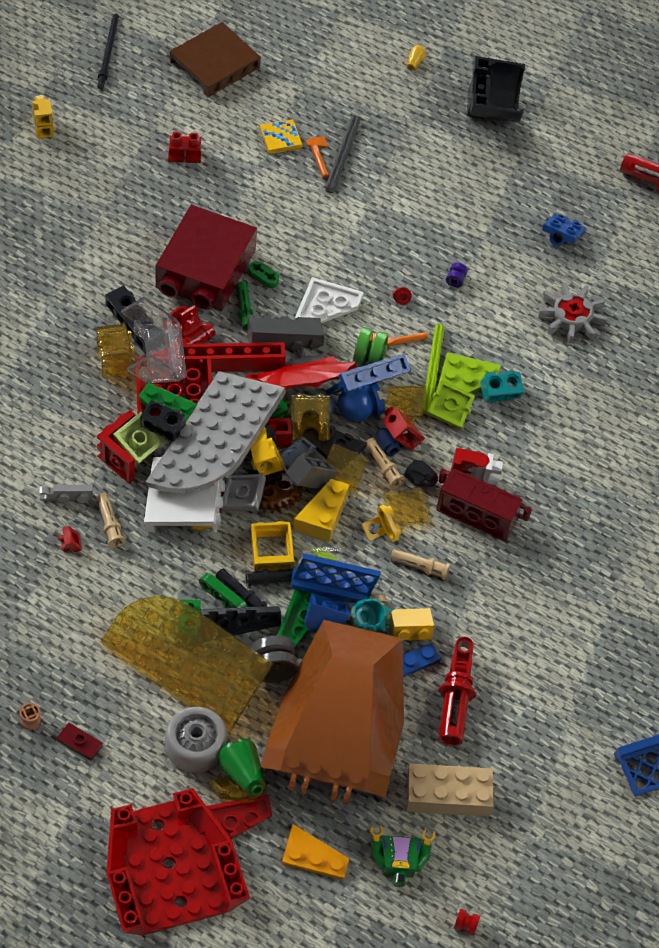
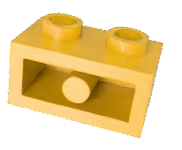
M430 608L394 609L390 612L389 628L391 636L402 638L403 641L432 640L434 623Z

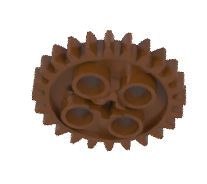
M284 465L281 471L265 475L266 481L259 510L263 509V513H266L267 510H270L272 514L274 510H278L281 513L282 508L289 510V505L294 507L295 502H299L303 486L297 487L290 482V477L286 474L287 465ZM248 469V474L243 475L259 474L258 470Z

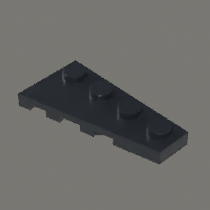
M279 606L200 609L201 630L204 642L281 626V610Z

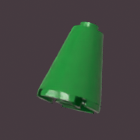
M241 738L238 739L239 742L226 744L217 757L220 769L248 795H259L264 790L266 784L257 747L254 742Z

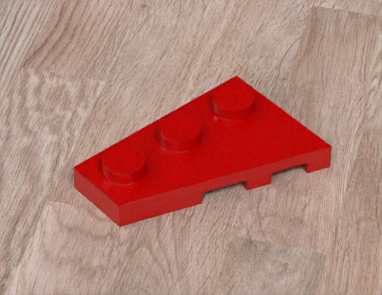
M268 794L207 806L231 839L272 817Z

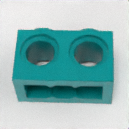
M512 370L501 374L490 372L485 374L480 381L484 403L520 399L524 394L520 372H513ZM507 382L513 384L514 387L509 386ZM490 384H493L496 389L492 388Z

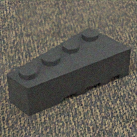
M248 315V343L284 342L285 350L323 346L324 332L320 318L297 317L293 320L288 318V316L272 319L269 315H263V318H255V315Z

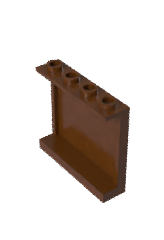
M221 22L196 37L187 40L180 46L173 48L170 51V63L176 61L204 87V95L210 97L259 69L261 56Z

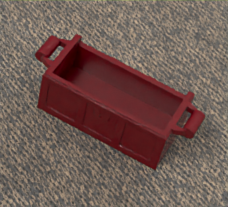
M452 468L451 471L446 469L440 470L438 481L443 485L439 493L437 511L503 541L508 539L518 519L529 521L532 509L522 503V498ZM521 508L524 509L523 515L520 514Z

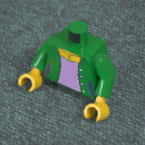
M371 825L369 831L373 835L371 851L374 861L380 869H383L384 875L393 876V886L404 887L406 885V877L413 878L415 872L421 871L428 862L432 847L430 842L435 838V831H433L431 838H427L425 836V829L423 831V838L425 840L422 842V838L382 835L383 827L379 825V833L374 834L373 826Z

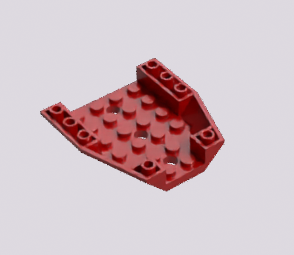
M193 788L173 793V801L133 811L132 804L111 809L106 875L123 933L148 935L229 913L250 899L232 839ZM155 822H161L164 827L157 831L152 828V825ZM166 860H172L175 862V866L167 869L163 866V863ZM179 898H183L187 904L180 908L174 902Z

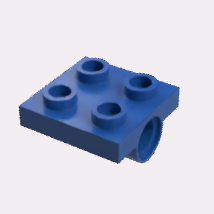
M554 214L544 223L542 230L550 234L551 244L561 246L565 241L574 244L583 236L586 227L577 221L566 219L564 215ZM557 233L562 236V239L557 236Z

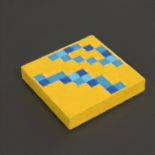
M293 119L260 125V131L268 154L302 148Z

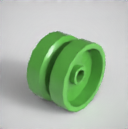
M363 327L358 337L352 362H356V366L359 368L365 366L367 359V365L384 360L389 337L388 333L379 331L373 340V330Z

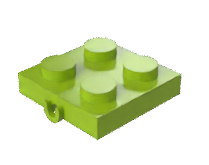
M441 380L436 392L433 393L432 401L426 414L460 430L466 417L470 415V407L475 395Z

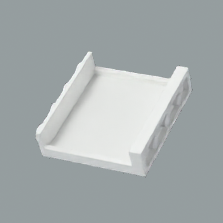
M153 457L151 473L162 457ZM223 478L215 482V486L202 491H200V488L188 490L187 493H169L149 487L144 518L147 532L155 533L156 526H212L213 531L217 532V526L221 524L219 509L223 508L221 492L225 491V481Z

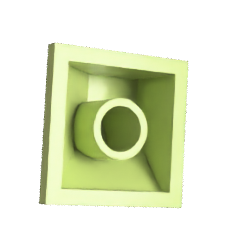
M142 412L113 434L115 443L135 459V468L166 442L164 437L141 427L140 416Z

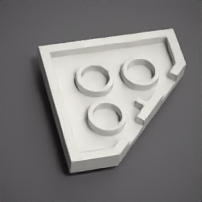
M312 277L295 319L297 317L320 318L321 323L354 312L358 310L364 292Z

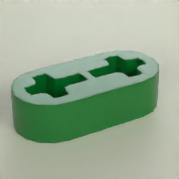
M259 261L252 262L249 265V275L267 288H275L278 285L279 275L274 270Z

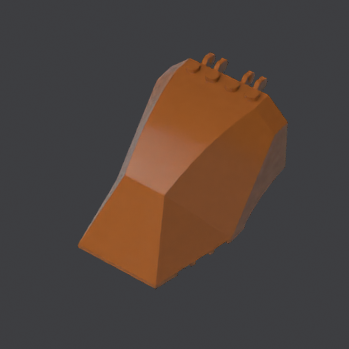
M323 620L283 696L265 747L261 763L262 771L267 773L268 769L291 774L289 791L295 789L296 779L299 776L305 778L301 794L306 795L311 779L334 785L330 801L335 802L340 786L347 788L343 804H349L352 789L381 796V801L385 802L404 725L403 639Z

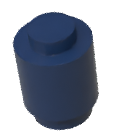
M382 428L376 432L374 438L387 456H394L400 451V443L394 439L388 428Z

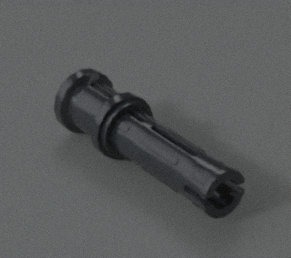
M224 568L216 573L215 578L243 599L248 607H267V602L261 601L253 590L246 589Z
M263 568L261 571L253 572L246 570L245 580L247 588H250L252 585L263 584V586H267L273 582L291 581L294 569L268 571V569Z

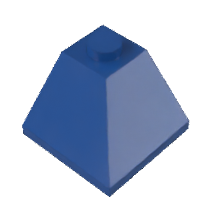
M311 592L304 619V625L308 630L317 632L323 620L339 624L349 620L350 606L348 603Z

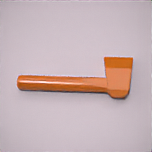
M324 136L308 138L306 141L307 146L313 152L323 178H328L329 173L318 149L328 147Z
M423 332L388 339L387 347L428 339V333Z

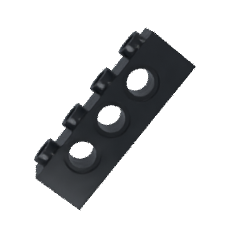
M123 285L105 294V305L144 354L164 345V331L162 328L157 327L153 317L148 315L143 305L136 301L132 291H128Z

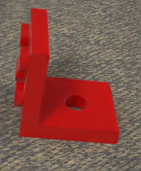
M132 410L121 414L114 423L107 425L97 435V439L101 441L97 444V449L101 452L97 457L128 484L135 480V459L115 443L113 434L136 416Z

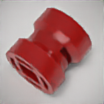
M460 908L453 929L458 931L467 930L469 935L474 936L481 916L478 914L470 916L466 910Z

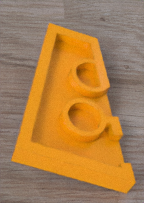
M293 824L282 865L344 880L349 858Z

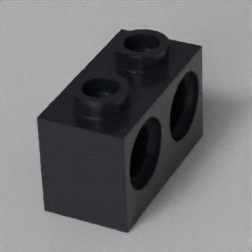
M152 399L140 416L142 428L174 442L186 425L185 415L180 410H173L164 403L156 402Z

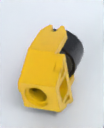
M265 425L250 449L253 456L251 462L254 470H258L259 474L264 475L281 471L284 465L277 449L276 431L268 425Z

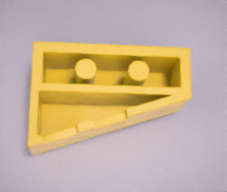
M331 479L294 518L293 531L330 542L348 498L350 484Z

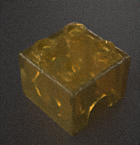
M126 324L97 327V352L102 362V378L131 375L132 368H135L134 345H131V330L127 331Z
M297 394L292 396V440H302L303 432L309 428L316 429L319 432V440H330V396L324 394H317L315 396Z

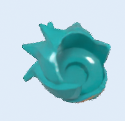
M365 598L358 601L356 605H353L350 621L356 628L378 633L379 630L385 631V626L390 627V624L387 622V614L394 609L387 608L380 600Z

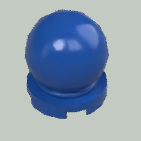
M374 383L346 393L343 390L337 404L340 414L349 421L361 422L369 418L371 413L374 416H380L385 413L384 399L380 400L377 392L380 390L378 384Z

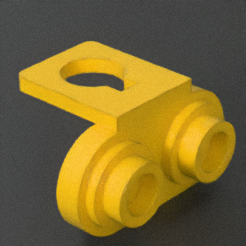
M381 505L377 507L378 516L362 523L363 530L369 541L387 534L388 538L395 542L399 540L402 534L400 526L393 522L394 511L390 506ZM372 523L381 525L376 534L369 532V526Z

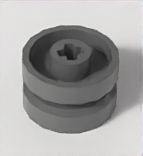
M268 636L255 641L251 645L250 657L253 662V676L256 680L265 683L281 682L295 675L298 666L294 656L295 648L293 641L284 636Z

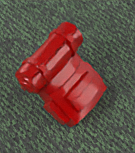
M183 305L163 317L165 329L179 338L177 344H203L206 341H210L211 337L216 335L214 327L208 322L203 323L199 318L196 306L189 308Z

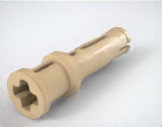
M375 438L368 439L366 441L367 448L381 467V474L388 479L389 486L392 489L400 487L405 482V477L400 475L397 465L390 462Z
M101 493L97 495L96 499L105 523L103 530L108 536V545L110 548L121 547L125 544V538L121 535L120 531L121 525L115 519L108 494Z
M396 548L393 549L390 557L391 561L424 570L427 575L433 574L442 577V580H446L451 565L450 563L444 564L435 561V558H429L428 560L397 550Z

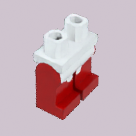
M456 447L451 470L454 468L488 484L498 485L503 462L493 460L494 454L488 453L487 456L481 452Z

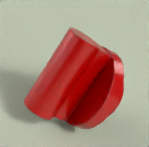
M399 287L396 290H392V297L396 303L405 305L412 298L411 290L406 287Z

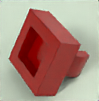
M70 526L63 528V535H60L58 540L64 542V544L59 546L62 551H68L69 549L74 552L81 551L80 534Z

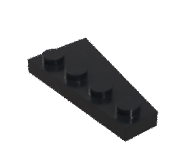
M301 410L291 417L292 431L300 437H305L315 445L316 450L340 470L346 467L367 447L366 442L358 441L352 435L336 430V427L327 426L321 423L319 419Z

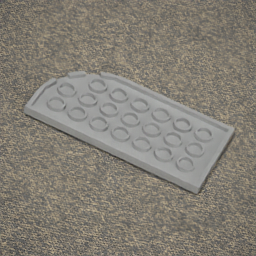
M219 371L197 403L198 405L186 421L185 427L180 431L175 442L172 441L146 480L147 487L169 493H187L188 490L200 488V491L208 489L215 486L214 483L223 477L228 478L240 466L286 393L285 387Z

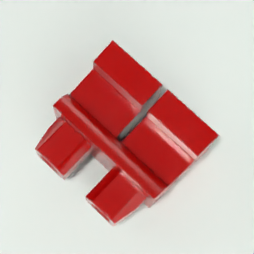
M173 132L169 140L168 162L184 163V151H186L185 163H201L202 144L198 133L182 136L180 132Z

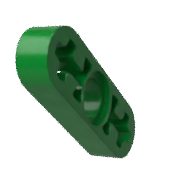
M205 573L199 579L200 586L217 600L220 599L227 608L248 607L243 599L210 573Z

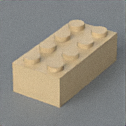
M409 763L407 772V812L490 817L493 809V768Z

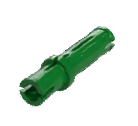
M241 281L236 284L240 307L238 313L242 321V329L248 331V315H253V310L250 307L248 284L245 281Z

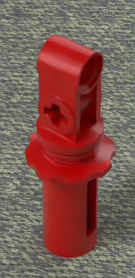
M627 153L621 163L620 172L657 185L659 193V177L635 168L637 165L659 173V164Z
M465 636L457 639L451 660L450 672L445 675L446 683L438 687L440 696L444 698L438 740L443 744H462L468 702L476 698L477 695L475 689L471 687L473 685V677L470 676L474 644L469 637ZM460 647H465V648H467L468 650H467V651H462V650H460L459 648H460ZM453 699L459 700L456 725L449 726Z

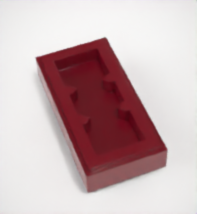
M69 722L57 737L58 742L90 761L94 759L103 747V742Z

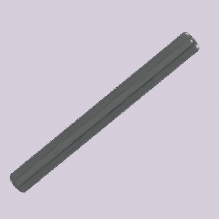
M353 115L351 117L326 183V192L333 193L335 191L360 124V116Z

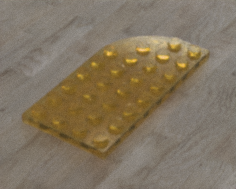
M167 596L146 597L126 606L115 617L100 641L190 707H204L214 711L224 721L227 733H231L273 665L272 662L186 602Z

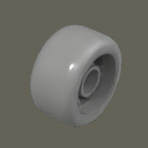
M189 707L179 711L170 719L165 731V749L170 761L181 770L191 773H202L216 767L219 764L218 754L228 742L227 728L222 718L214 711L204 707Z

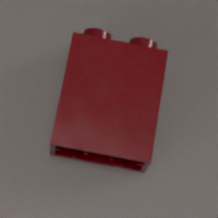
M191 204L155 265V288H158L163 295L170 298L180 296L192 300L201 309L209 310L214 308L223 311L236 284L239 282L256 251L257 227Z

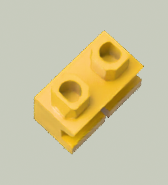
M44 95L35 96L32 106L36 138L54 136L50 99L46 100Z

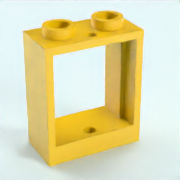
M257 522L251 524L250 535L254 571H261L263 568L268 569V571L294 569L290 522ZM285 536L287 555L258 557V537Z

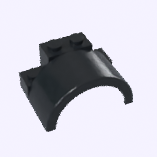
M475 56L472 79L468 90L467 116L519 122L524 113V109L521 108L519 111L518 106L525 64Z

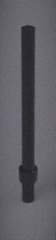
M113 14L103 62L98 72L97 88L100 90L104 89L105 80L108 79V66L119 20L118 14Z

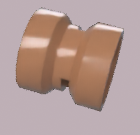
M26 703L20 708L21 726L26 730L38 728L41 724V713L38 705Z

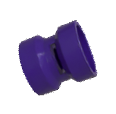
M453 263L446 277V282L450 286L460 288L463 285L468 269L464 264Z

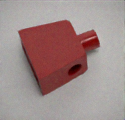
M390 407L385 411L386 417L383 419V423L394 439L409 450H413L425 439L413 422L400 410Z

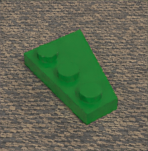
M149 382L139 395V401L146 407L151 399L156 402H162L173 410H180L185 415L186 421L198 405Z

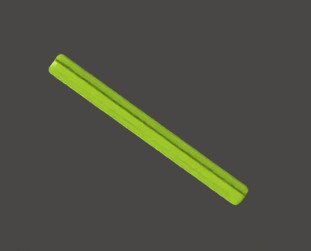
M439 323L435 325L421 409L422 414L427 413L432 401L431 398L435 392L445 326Z

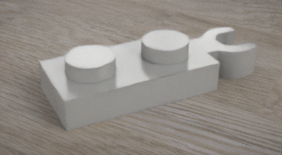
M53 485V488L41 486L40 500L54 499V501L60 503H67L68 501L86 503L93 501V485Z

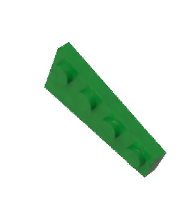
M294 589L277 636L291 639L294 643V648L308 631L304 625V619L311 595L309 592Z

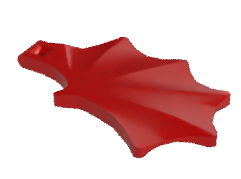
M329 356L308 363L281 365L280 369L270 372L247 374L246 378L285 387V390L297 386L318 388L329 380H340L339 374L355 369L357 366L356 362H339L334 356Z

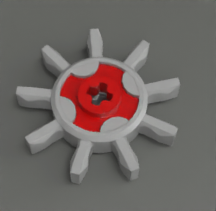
M562 283L561 297L557 298L547 291L544 293L543 300L554 306V308H540L538 317H553L554 322L549 325L547 333L552 334L557 329L562 328L568 331V343L573 342L575 332L582 330L590 340H593L596 332L590 326V323L601 326L606 325L608 317L594 314L595 310L604 307L605 300L601 299L590 302L586 299L589 286L585 285L580 295L570 294L567 284Z

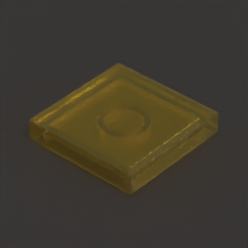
M388 386L385 411L390 407H394L404 413L410 420H422L426 387Z
M334 443L326 461L339 472L334 480L350 484L349 492L355 494L369 458Z
M421 487L383 492L385 506H390L394 511V517H392L394 524H398L401 527L429 523Z

